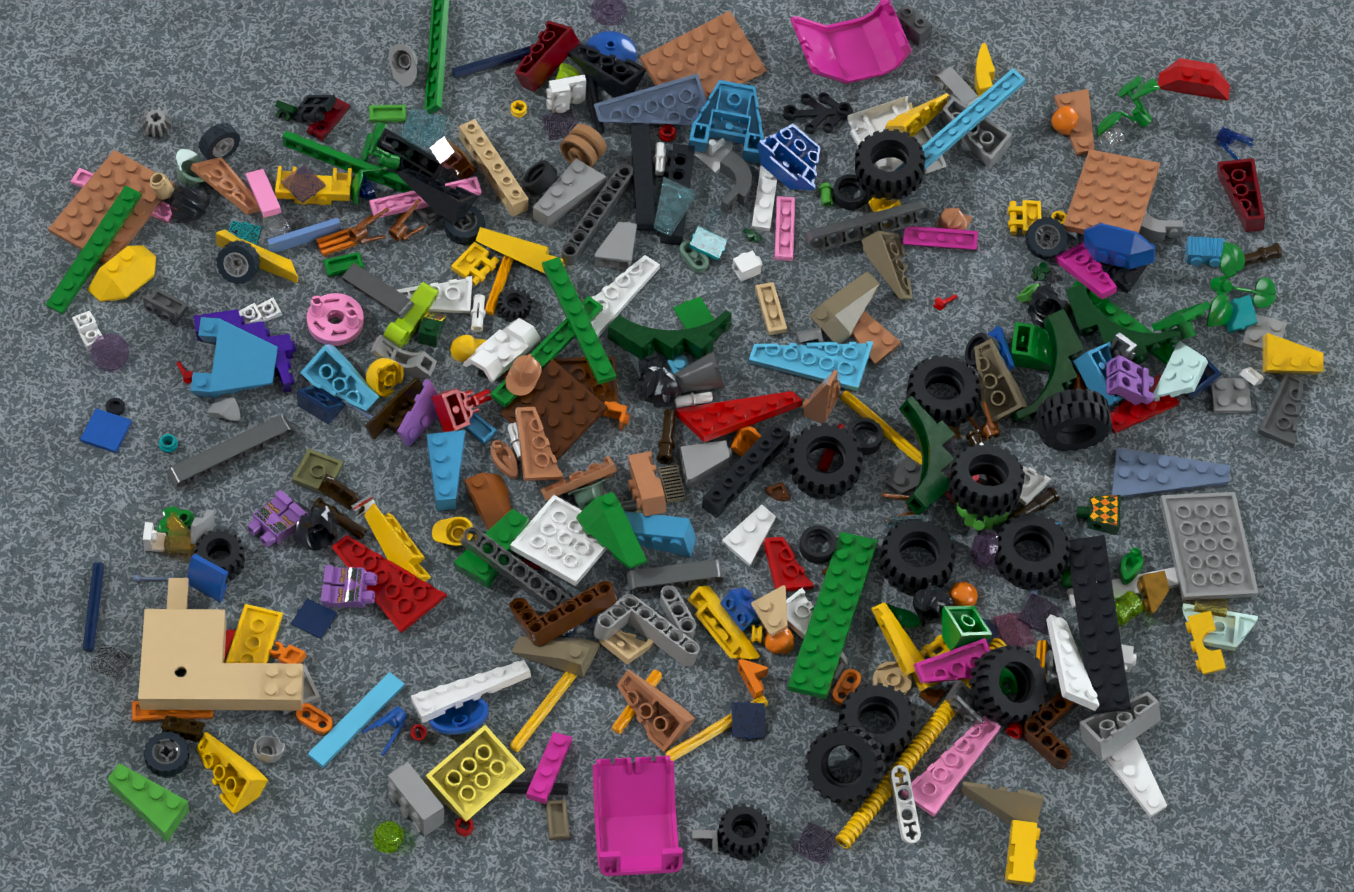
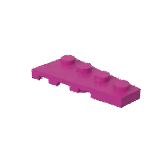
M1084 242L1055 256L1057 264L1099 298L1104 299L1117 292V286L1107 272L1102 270V265L1092 258L1085 248Z
M984 638L915 663L913 666L921 684L966 680L972 678L970 672L973 667H976L974 665L975 661L981 658L982 654L990 651V648Z

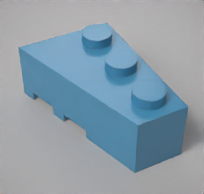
M1110 342L1084 353L1073 361L1087 388L1092 392L1097 391L1102 394L1108 401L1109 407L1124 398L1117 394L1111 396L1106 393V379L1108 378L1107 362L1113 359L1109 350L1111 348Z

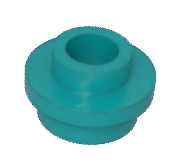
M165 434L160 438L158 445L161 451L170 453L177 449L178 441L173 435Z

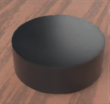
M112 398L105 405L106 412L118 416L122 415L125 411V404L120 398Z

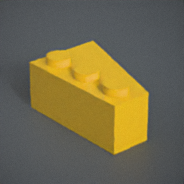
M1269 333L1263 336V373L1320 374L1323 372V352Z
M1019 820L1011 821L1005 872L1006 883L1030 885L1035 881L1036 869H1034V861H1037L1038 849L1035 847L1036 840L1039 841L1040 828H1037V823Z

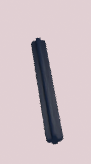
M531 46L452 68V74L454 78H458L523 59L530 54Z
M94 562L92 568L83 650L86 652H93L95 646L104 564L102 562Z

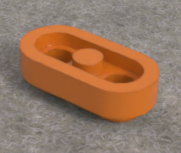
M847 669L840 676L832 692V700L837 705L841 706L843 700H846L847 695L859 687L861 675L857 670ZM848 679H853L854 682H853V683H849L847 680H848ZM843 694L845 698L841 699L838 695Z
M309 703L303 704L302 711H296L298 722L319 735H326L333 728L332 718ZM308 713L310 716L305 718L303 714ZM321 723L326 724V727L321 728L319 727V725Z

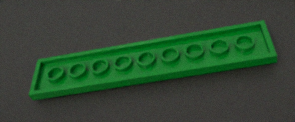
M840 532L835 552L828 566L788 684V691L827 699L878 546L877 539Z

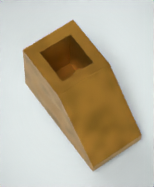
M1165 570L1144 574L1138 578L1137 589L1142 594V608L1144 612L1146 611L1147 616L1157 611L1169 591Z

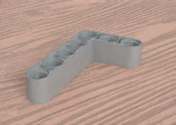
M631 594L624 595L597 619L593 634L599 640L609 639L628 623L647 639L653 640L655 645L684 666L694 665L700 651L699 645Z

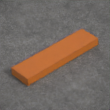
M132 701V722L164 721L166 715L182 719L213 718V710H140L139 701Z

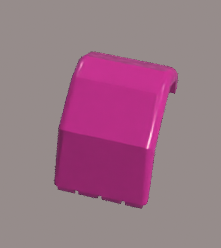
M880 0L872 12L861 18L830 25H824L799 16L790 18L811 72L844 84L883 76L900 67L912 52L891 0Z
M670 755L655 756V761H651V756L635 757V762H631V757L615 758L614 763H611V759H596V764L592 766L596 847L600 873L605 876L675 873L681 870L683 851L678 846L674 762L670 760Z

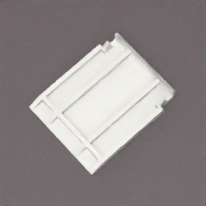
M908 96L848 115V123L852 128L850 133L857 146L861 141H864L865 137L868 135L872 136L873 132L878 130L882 132L889 120H893L898 115L913 109L912 103H908ZM925 126L915 138L917 143L919 142L923 146L932 136ZM943 155L925 169V174L947 167ZM883 158L877 161L874 166L880 170L892 172L903 161L897 158Z

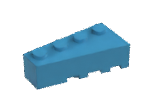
M465 430L427 434V448L437 511L456 509L465 446Z
M624 511L640 546L691 558L696 536L689 518L664 515L643 516V513Z

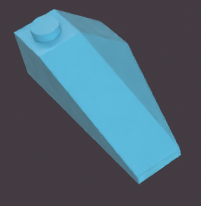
M332 344L324 345L300 372L313 386L342 398L346 402L365 411H368L379 398L347 358Z

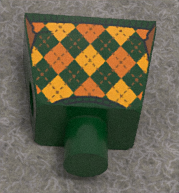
M1121 495L1089 497L1087 507L1077 506L1076 518H1087L1088 529L1118 535L1120 529Z

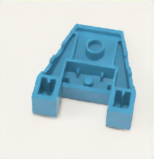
M719 80L708 101L692 124L688 145L695 146L696 152L706 153L708 138H723L725 141L744 144L742 159L759 163L760 156L757 143L764 140L755 86Z
M201 317L198 336L203 342L216 343L212 373L193 372L190 391L195 396L217 398L220 395L234 394L241 390H250L273 384L277 346L220 318Z

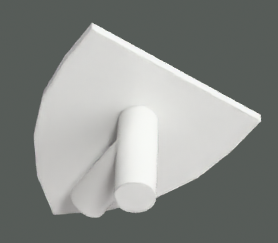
M723 138L708 139L706 153L694 151V155L716 172L720 169V162L732 151L733 143L725 141Z

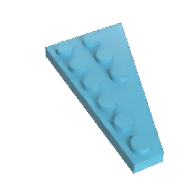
M866 341V343L856 344V342H849V344L819 342L807 343V345H797V343H790L789 345H778L777 343L754 344L749 357V363L823 382L836 370L839 374V385L842 388L858 391L873 341Z

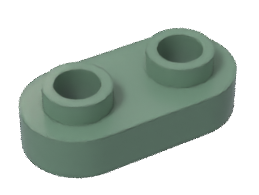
M691 240L682 242L679 253L692 271L696 273L705 272L709 264L707 256L690 248Z

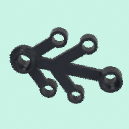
M823 92L819 94L818 100L820 103H827L832 107L826 108L814 100L810 94L805 93L801 95V103L810 105L814 109L798 110L794 105H787L783 109V117L788 121H793L797 117H815L810 123L805 125L804 129L807 134H813L816 127L827 116H833L829 122L823 124L822 128L825 133H831L833 127L841 119H847L848 115L853 114V109L849 103H838L830 98L827 93Z

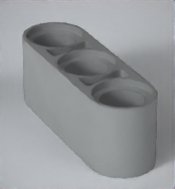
M948 67L934 75V82L938 83L941 86L940 89L951 98L955 97L968 106L979 98L952 67Z
M673 586L663 587L660 593V605L670 623L693 639L696 622L678 590ZM683 628H689L690 631H685Z

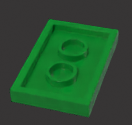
M1206 301L1178 310L1153 323L1152 328L1154 332L1158 330L1165 332L1177 326L1180 329L1182 340L1195 336L1196 333L1191 321L1205 315L1204 311L1210 308L1209 302Z

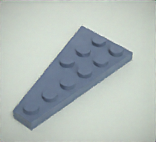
M697 73L596 103L594 108L598 121L603 123L692 125L707 101Z
M1117 448L1111 495L1135 497L1136 495L1159 494L1182 489L1189 490L1197 487L1228 485L1230 465Z

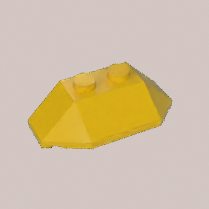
M144 245L127 246L99 268L87 291L100 302L127 299L155 276L156 256Z

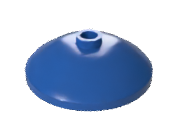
M604 31L597 33L585 44L587 47L599 50L600 54L610 56V54L616 55V59L623 61L629 59L634 62L637 59V49L634 42L628 36L619 32Z
M482 698L476 701L470 699L463 702L462 707L456 709L453 706L446 709L445 714L429 720V723L434 730L443 734H465L477 729L485 722L489 715L488 705Z

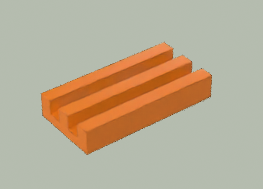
M351 227L316 239L322 256L358 245V242L348 241L351 240L348 235V230Z

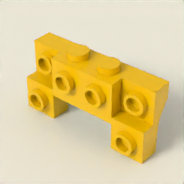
M278 166L275 188L276 199H294L296 204L332 205V201H350L352 168H348V173H337V168H333V179L332 176L309 175L311 177L308 181L307 179L302 180L301 176L295 182L294 179H297L295 176L297 167H293L292 171H282V166ZM290 178L287 188V185H284V182L288 181V179ZM294 184H296V185H295V195H294V193H292V192H294V191H293V190H294V187H293ZM307 184H308V185H309V184L311 185V193H310V194H299V193H298V192L303 193V192H302L303 190L308 189L307 186H306Z

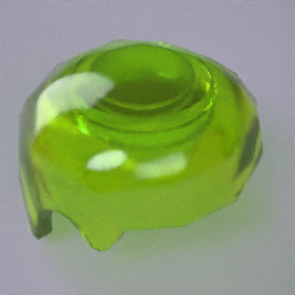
M393 821L381 822L373 833L374 847L386 854L397 851L404 840L403 828Z

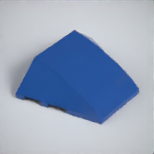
M791 124L781 129L778 133L770 135L768 138L757 143L761 166L789 189H815L816 184H814V180L817 176L816 165L819 162L820 146L798 127Z

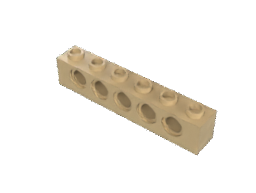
M474 119L460 125L459 139L510 215L514 217L527 211L528 197L477 121Z

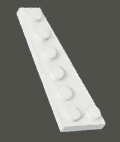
M644 255L624 273L616 277L613 283L609 286L606 285L595 297H591L603 306V310L591 321L598 337L660 269V264Z
M1050 614L1046 621L1062 697L1095 711L1099 707L1097 693L1093 690L1068 623L1063 618Z
M524 660L517 661L488 672L478 673L469 678L437 686L434 689L418 692L411 695V700L422 723L445 714V710L453 706L456 709L462 707L463 702L472 699L476 701L486 692L494 693L502 688L531 677V673Z

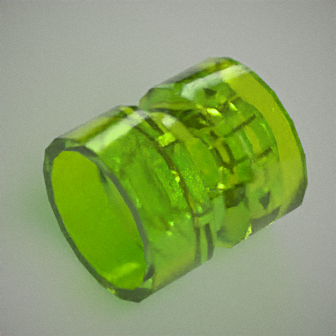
M1127 591L1120 596V600H1115L1119 627L1124 626L1131 618H1135L1144 611L1142 601L1132 591Z

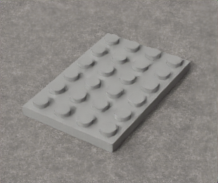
M1235 492L1161 495L1160 504L1182 600L1257 597L1259 592Z

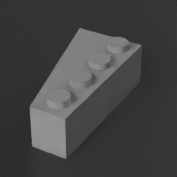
M952 97L942 109V121L948 125L968 105ZM984 118L960 140L991 169L1011 146L1012 134L988 118Z

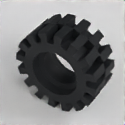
M511 287L510 290L506 288L504 292L502 291L497 303V312L501 314L500 317L502 319L506 317L505 321L507 322L509 319L512 322L518 318L525 320L531 310L532 299L530 294H526L524 289L520 291V287H517V290ZM518 301L521 303V307L514 309L509 307L507 303Z

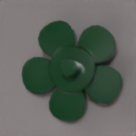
M744 228L743 232L749 242L753 240L759 243L763 239L755 230Z
M1045 262L1039 264V267H1033L1031 278L1034 281L1037 279L1043 281L1046 278L1045 274H1049L1051 268Z

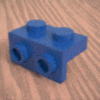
M746 588L731 589L721 601V605L742 631H746L752 623L761 622L751 606V602L755 600L751 592Z

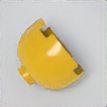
M389 358L377 359L369 366L366 372V382L376 394L388 397L395 391L391 389L396 384L402 383L404 376L403 367L398 362Z

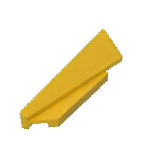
M480 227L476 237L477 242L544 274L542 262L557 258L549 255V249L546 246Z
M225 229L216 233V245L224 248L231 241H245ZM245 241V243L251 244L259 254L260 269L298 283V274L291 260Z
M372 504L364 516L387 559L414 574L424 582L430 579L431 576L419 564L425 557L396 518L390 513L383 515L377 505Z
M699 586L687 600L698 610L695 615L730 658L758 659L760 657L759 653L721 605V600L710 586Z
M881 603L871 608L904 677L912 674L920 692L938 684L939 682L921 684L913 665L925 659L887 604Z

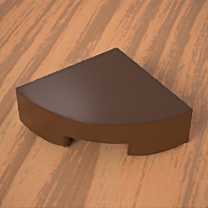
M783 482L765 488L766 493L775 500H790Z
M941 689L924 690L918 697L935 708L947 692Z

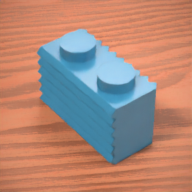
M1189 236L1185 245L1186 263L1193 266L1201 264L1210 265L1211 267L1220 266L1225 239Z

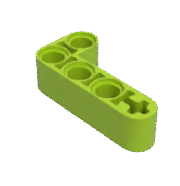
M422 282L410 299L415 305L403 319L398 317L395 323L391 322L384 332V337L401 349L404 344L409 342L422 322L423 317L436 301L440 291Z

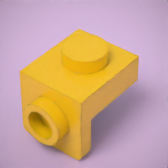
M875 195L868 202L873 212L901 205L899 200L875 198Z

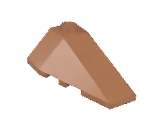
M627 670L617 684L626 702L636 713L639 723H642L647 731L646 735L663 752L668 750L689 729L696 719L681 705L631 670Z

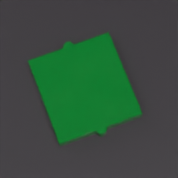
M700 296L690 301L685 300V303L673 307L685 329L698 327L714 321L713 316Z

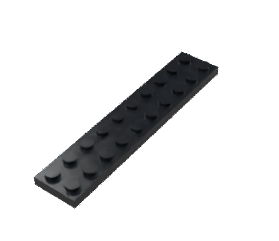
M1105 535L1068 540L1070 542L1069 565L1084 668L1093 690L1097 693V700L1099 702V707L1095 711L1090 709L1091 715L1130 710L1131 704Z

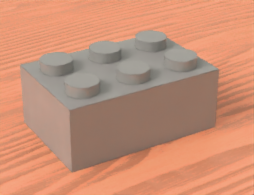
M408 762L388 775V796L393 803L397 802L400 805L399 809L402 815L412 820V827L417 833L421 832L425 837L444 824L443 805Z

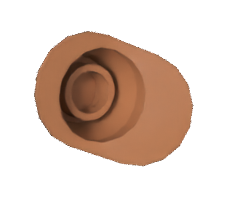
M946 208L937 219L935 225L938 228L965 230L970 224L972 217L962 214L960 208Z
M532 354L522 355L512 364L505 381L506 388L510 393L523 396L529 394L535 388L542 368L539 362L532 357Z

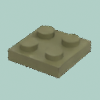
M308 448L292 477V483L325 495L318 490L326 474L337 479L344 466V462Z

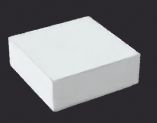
M1252 367L1243 369L1240 373L1242 377L1254 386L1264 380V377Z

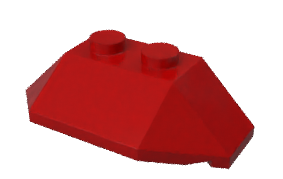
M1179 58L1159 73L1158 85L1162 90L1228 100L1230 85L1216 64Z

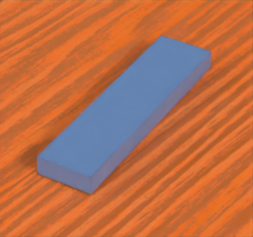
M334 218L267 240L268 249L276 253L341 231L340 221L338 218Z

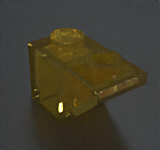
M171 512L170 517H167L166 528L169 529L168 536H165L164 548H167L166 551L172 554L193 555L194 544H191V531L175 512Z

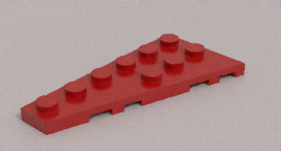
M793 391L677 408L675 411L676 416L703 442H707L801 407L802 399Z
M345 535L332 546V549L348 568H364L367 572L377 575V584L367 585V591H374L375 602L400 633H403L447 597L446 593L441 590L439 591L431 584L424 582L414 574L387 560L377 552L375 553L348 535Z

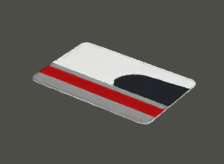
M372 495L352 505L356 517L364 514L372 504H375Z

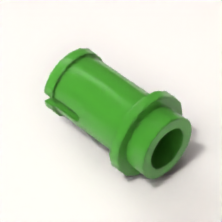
M822 183L818 189L821 193V205H825V207L832 206L833 187L830 183Z

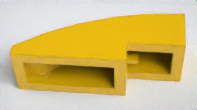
M986 43L981 45L975 67L974 81L978 97L993 86L992 81H994L995 68Z

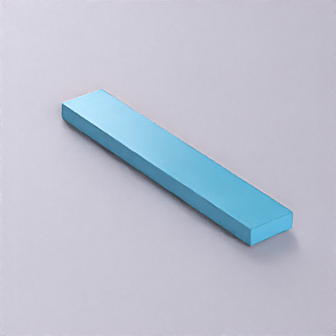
M389 672L308 753V757L324 768L405 687V684Z

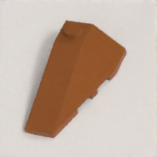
M482 472L465 479V491L486 529L489 530L511 510L508 488L499 474Z

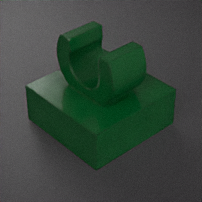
M277 100L275 107L280 110L277 111L276 117L280 118L283 113H286L285 121H290L291 113H297L299 108Z

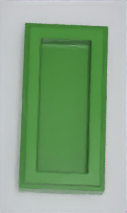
M369 105L370 123L406 122V105Z

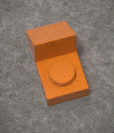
M744 659L738 660L737 669L753 699L762 696L764 686L760 679L768 675V667Z

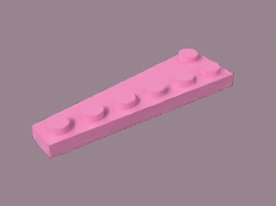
M983 716L982 719L984 721L982 724L973 725L947 752L945 751L934 764L932 763L921 776H918L911 782L915 805L935 817L1000 731V725ZM903 790L901 796L905 799H908V793L906 790Z

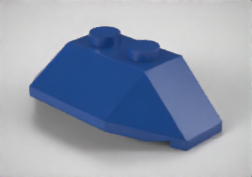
M1104 223L1096 224L1084 230V246L1095 261L1126 269L1151 264L1155 261V245L1150 244L1135 231Z

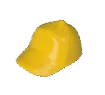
M471 335L459 336L451 343V356L459 362H465L487 340L476 339Z
M465 517L443 519L434 524L432 537L439 543L456 547L463 546L460 537L465 530L473 527V525ZM468 533L467 539L471 541L473 534Z

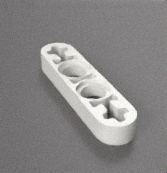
M898 765L890 771L889 778L900 835L905 843L914 844L920 839L921 832L910 775L906 767ZM897 770L904 774L901 778V783H906V785L896 787L900 783L899 778L894 776ZM899 790L907 791V800H901L898 797ZM908 809L911 811V820L903 819V810ZM912 822L914 823V825L910 826L911 832L916 834V836L913 837V840H911L910 837L906 836V834L909 832V827H904V824L908 825Z

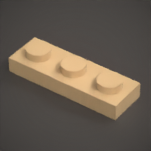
M774 282L755 285L768 336L786 333L787 326Z

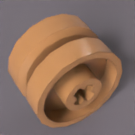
M582 123L577 124L560 143V151L569 163L572 164L575 159H578L591 168L607 150L603 137L595 129Z

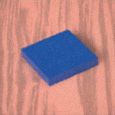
M96 408L80 441L116 454L132 421Z

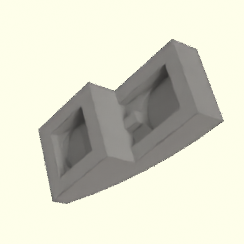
M207 509L203 518L195 517L191 525V544H196L198 539L201 540L203 534L208 535V531H213L214 510Z

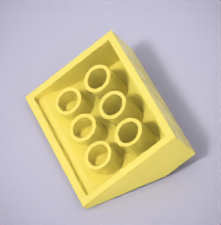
M484 725L424 777L423 781L442 803L466 822L526 769L492 731Z

